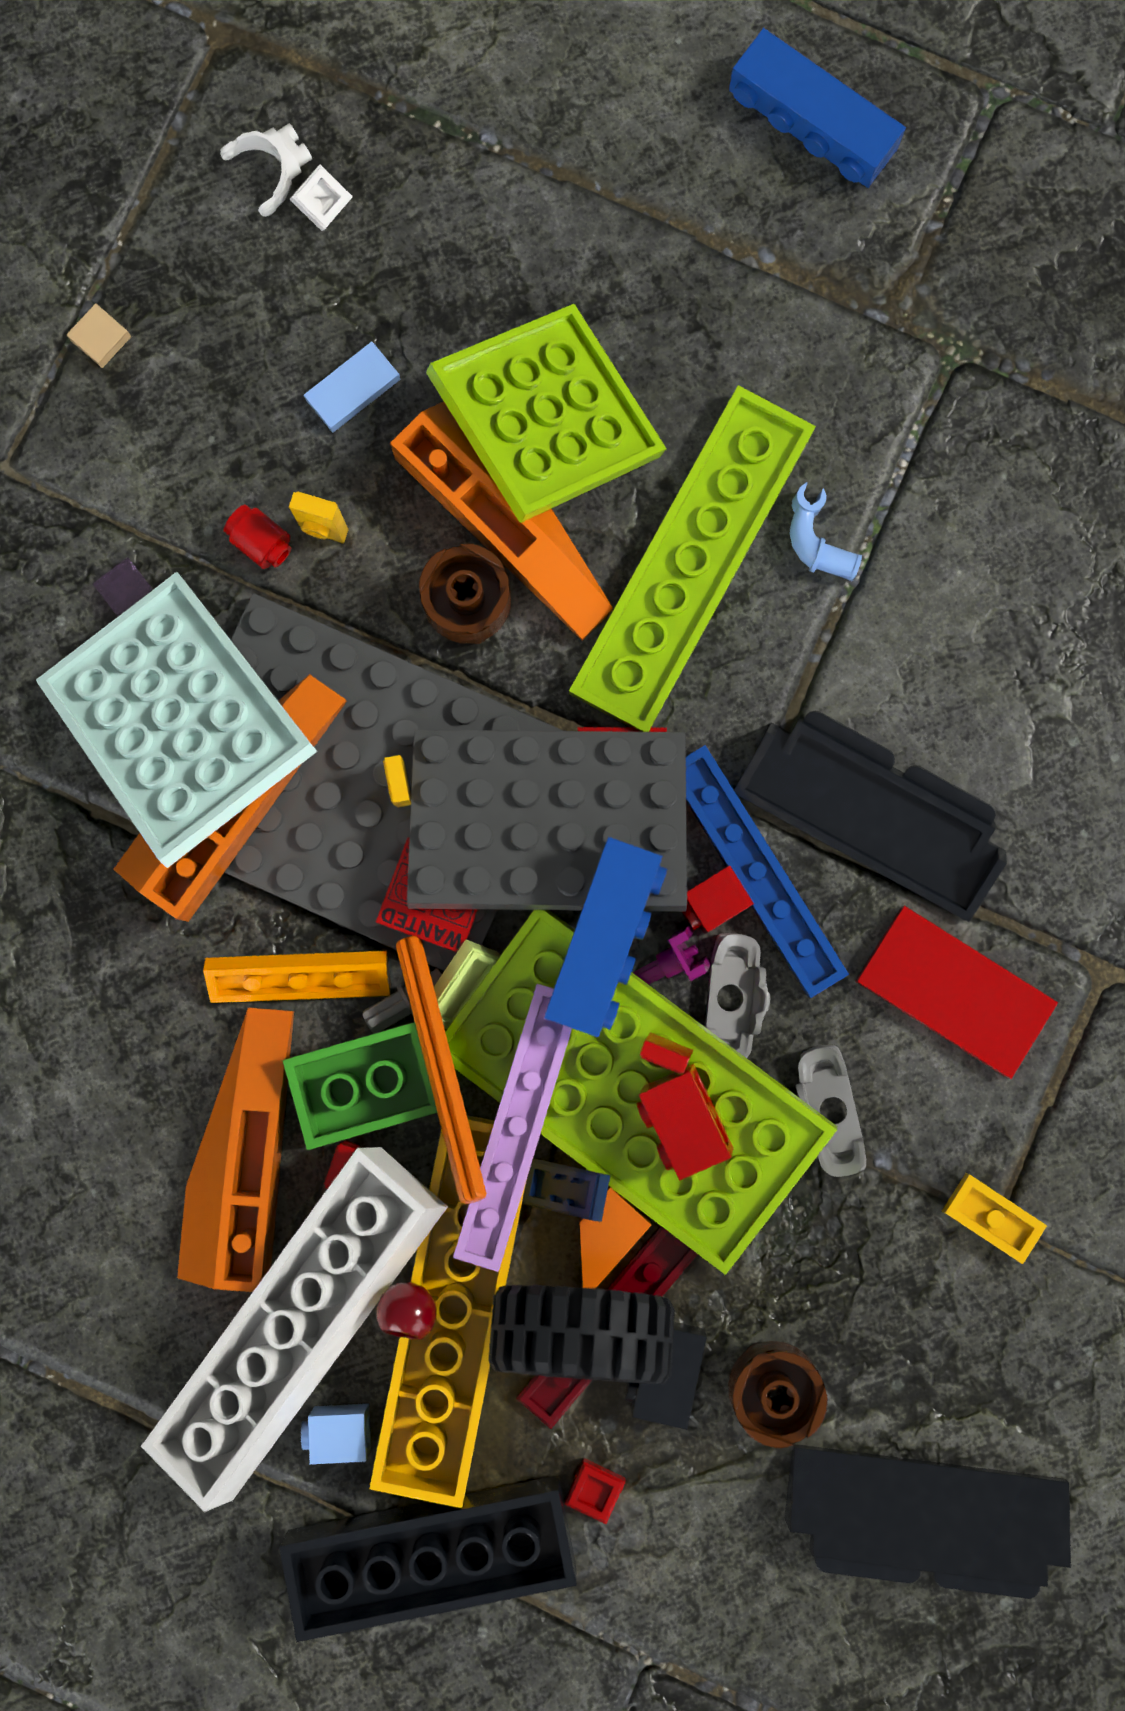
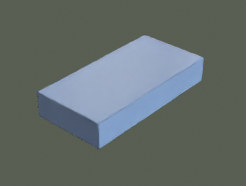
M371 341L305 393L304 397L333 433L401 379L399 373Z

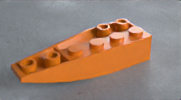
M444 401L422 411L390 442L395 460L489 551L496 555L501 563L582 641L613 611L612 605L552 509L522 523L518 521Z
M309 674L279 699L278 702L313 747H315L347 700ZM302 764L168 868L157 859L139 833L114 867V870L139 893L174 918L189 922Z
M260 1008L247 1009L186 1184L178 1279L212 1289L253 1292L271 1268L288 1086L283 1060L290 1058L294 1011Z

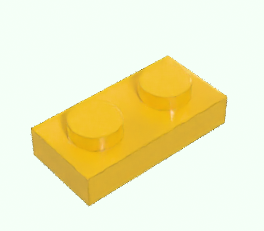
M965 1173L942 1209V1212L1021 1264L1025 1262L1047 1227L1046 1224L968 1173Z

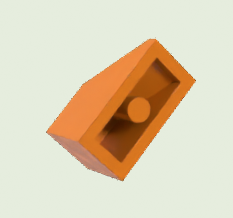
M609 1186L602 1222L579 1218L583 1288L596 1289L652 1225L650 1219Z

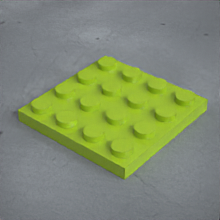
M575 304L430 363L426 371L429 379L520 523L660 458L667 449Z

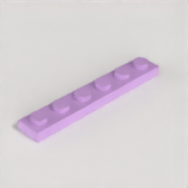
M540 984L536 985L481 1164L480 1169L487 1195L486 1198L469 1204L453 1256L455 1259L497 1272L500 1269L572 1031L570 1027L544 1018L554 989Z

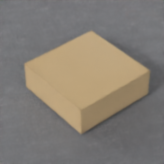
M96 303L67 333L70 341L101 368L131 338L129 332Z

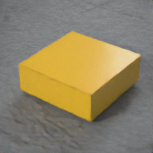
M401 755L385 758L383 764L391 802L397 808L411 805V791L405 761Z

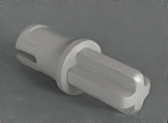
M438 968L430 972L433 986L442 975ZM401 984L398 985L397 992L363 1011V1018L373 1033H379L408 1015H413L406 986L403 988Z

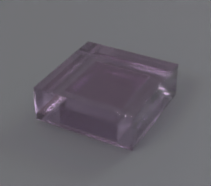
M128 557L93 583L117 616H120L153 590Z

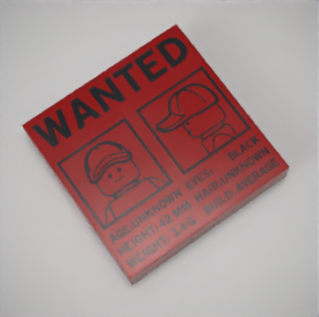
M407 837L376 923L458 952L464 941L469 937L479 909H409L407 905L410 838Z

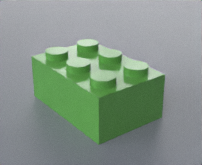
M415 1022L283 1060L307 1150L437 1113Z

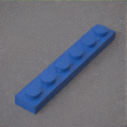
M706 745L686 756V803L726 867L731 866L754 903L751 906L807 997H814L848 976L849 973Z

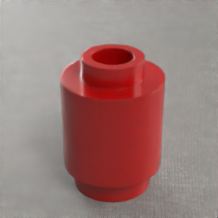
M246 504L240 506L232 513L224 526V532L229 536V542L262 569H266L271 565L275 568L280 566L291 552L292 547L288 545L291 535L258 508L251 509Z

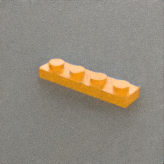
M387 951L205 958L203 969L210 1003L390 996L391 989Z

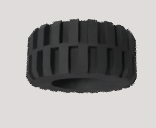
M500 1286L493 1298L488 1361L493 1371L665 1384L672 1371L675 1309L669 1298L646 1295L644 1293L566 1286Z

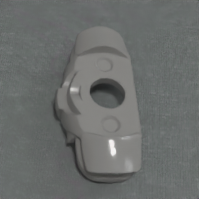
M721 933L716 938L710 962L704 1027L747 1058L752 1051L753 1036L760 1034L762 1021L770 1006V993L766 984V969L760 967L761 950L755 939L738 933ZM725 985H733L741 993V1003L733 1011L723 1010L717 1001L718 992Z
M818 1045L812 1047L800 1055L801 1060L798 1065L800 1083L796 1084L797 1096L819 1113L822 1102L827 1098L836 1097L845 1103L847 1115L843 1121L835 1124L837 1131L819 1153L818 1159L823 1170L830 1176L842 1177L853 1175L866 1168V1154L846 1065L837 1046Z

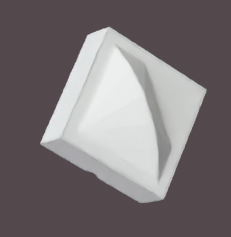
M319 165L291 196L290 200L323 231L353 196Z

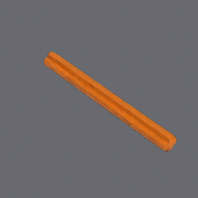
M409 936L397 941L396 949L459 1200L462 1203L471 1204L486 1198L487 1193L423 943L417 936Z

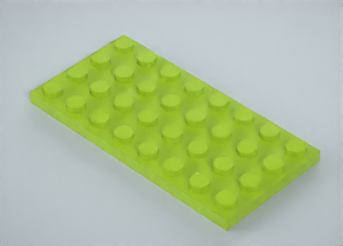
M534 910L445 1031L454 1068L499 1103L504 1093L536 985L540 984L555 988L575 929L549 910ZM631 972L627 985L618 982L612 1000L620 1003L611 1030L602 1027L599 1037H595L572 1028L540 1134L587 1170L610 1175L609 1187L726 1275L836 1133L837 1126ZM650 1032L693 1050L687 1066L694 1063L734 1147L730 1159L680 1181L674 1169L668 1171L664 1167L657 1151V1145L661 1143L654 1126L650 1128L645 1126L637 1109L636 1103L641 1101L639 1093L643 1086L674 1072L641 1058L640 1052Z

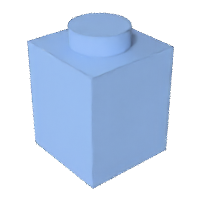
M369 1404L314 1406L308 1416V1421H302L301 1446L302 1450H309L310 1464L366 1462L371 1451Z

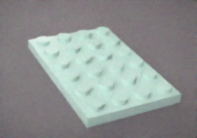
M178 572L166 579L36 679V682L157 859L167 868L317 752Z

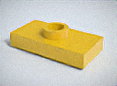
M298 491L293 492L289 508L304 533L319 539H330L340 543L345 542L349 529L335 502Z

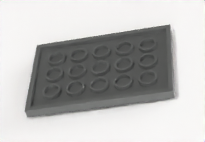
M414 730L407 905L409 909L582 910L607 838L611 837L663 856L659 866L667 868L664 882L659 895L649 894L644 911H686L685 732Z

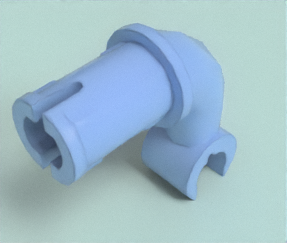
M807 483L799 488L792 500V509L794 511L790 527L792 547L799 559L809 567L810 572H815L818 569L853 581L859 570L862 555L825 544V538L821 537L819 539L816 537L813 531V521L826 502V493L823 488L818 494L816 502L810 505V502L804 497V491Z

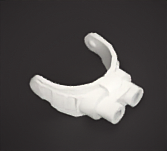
M290 123L278 131L272 127L264 133L258 131L243 133L236 140L226 144L220 151L221 157L224 160H229L244 151L262 150L274 155L281 162V177L273 196L258 209L259 213L264 217L274 213L285 201L292 185V179L301 173L300 167L312 160L307 147L303 143L299 146L295 143L299 138Z

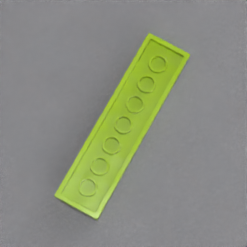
M739 385L737 386L573 682L569 695L629 727H633L641 732H649L813 434L815 425Z

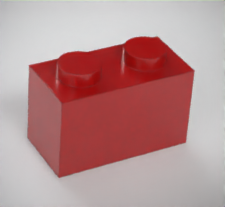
M694 1063L686 1067L684 1074L673 1072L643 1086L639 1093L641 1101L636 1103L638 1112L647 1128L654 1126L661 1141L657 1145L660 1159L668 1171L675 1170L679 1181L732 1157L734 1147Z

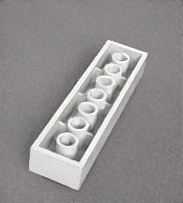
M381 1147L356 1149L141 1445L204 1512L233 1501L379 1302L381 1295L390 1287L448 1208L444 1202Z

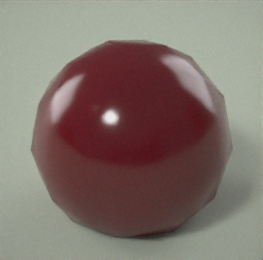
M400 1282L390 1286L381 1295L377 1305V1321L380 1329L386 1334L414 1340L424 1339L432 1330L436 1321V1305L432 1295L423 1286L414 1282Z

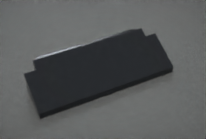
M811 711L805 718L800 716L791 733L771 722L735 787V793L934 904L970 922L1007 864L1006 850L989 841L996 830L994 822L996 814L993 806L920 766H910L905 772L894 768L895 756L891 750L820 711Z
M793 1444L784 1519L790 1532L811 1534L809 1550L812 1557H814L817 1568L822 1572L913 1583L918 1580L921 1571L933 1572L935 1581L943 1588L1031 1599L1038 1595L1040 1586L1048 1587V1565L1071 1568L1069 1482L1066 1479Z

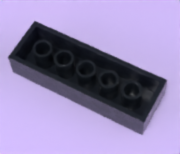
M559 1475L465 1494L462 1508L428 1501L290 1529L279 1546L296 1642L577 1586V1568Z

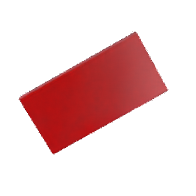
M905 905L901 906L855 980L856 983L1007 1079H1012L1058 1004L1051 997Z

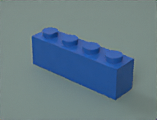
M765 28L761 30L732 69L729 91L733 93V96L741 105L746 108H754L768 118L775 129L782 133L789 132L803 142L805 148L812 155L826 158L838 167L846 179L852 182H860L869 188L899 148L906 129L904 125Z
M611 837L607 838L544 1016L545 1019L595 1037H599L602 1027L611 1030L620 1003L612 1000L618 982L627 985L636 959L628 956L634 938L643 940L652 913L644 911L650 893L659 895L667 873V868L659 866L663 856Z

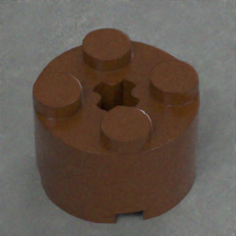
M460 544V546L449 549L445 548L437 552L426 563L419 581L420 599L429 623L440 635L458 643L480 644L500 630L510 612L511 591L507 573L496 555L488 549L475 544ZM469 588H473L474 598H466L464 601L459 600L458 591L465 593Z
M778 1341L752 1344L737 1359L731 1370L728 1382L731 1405L741 1426L757 1442L775 1448L793 1446L794 1443L813 1435L822 1424L827 1410V1394L824 1382L811 1360L795 1346ZM778 1385H782L786 1395H777L774 1402L771 1401L768 1395L769 1390H776Z

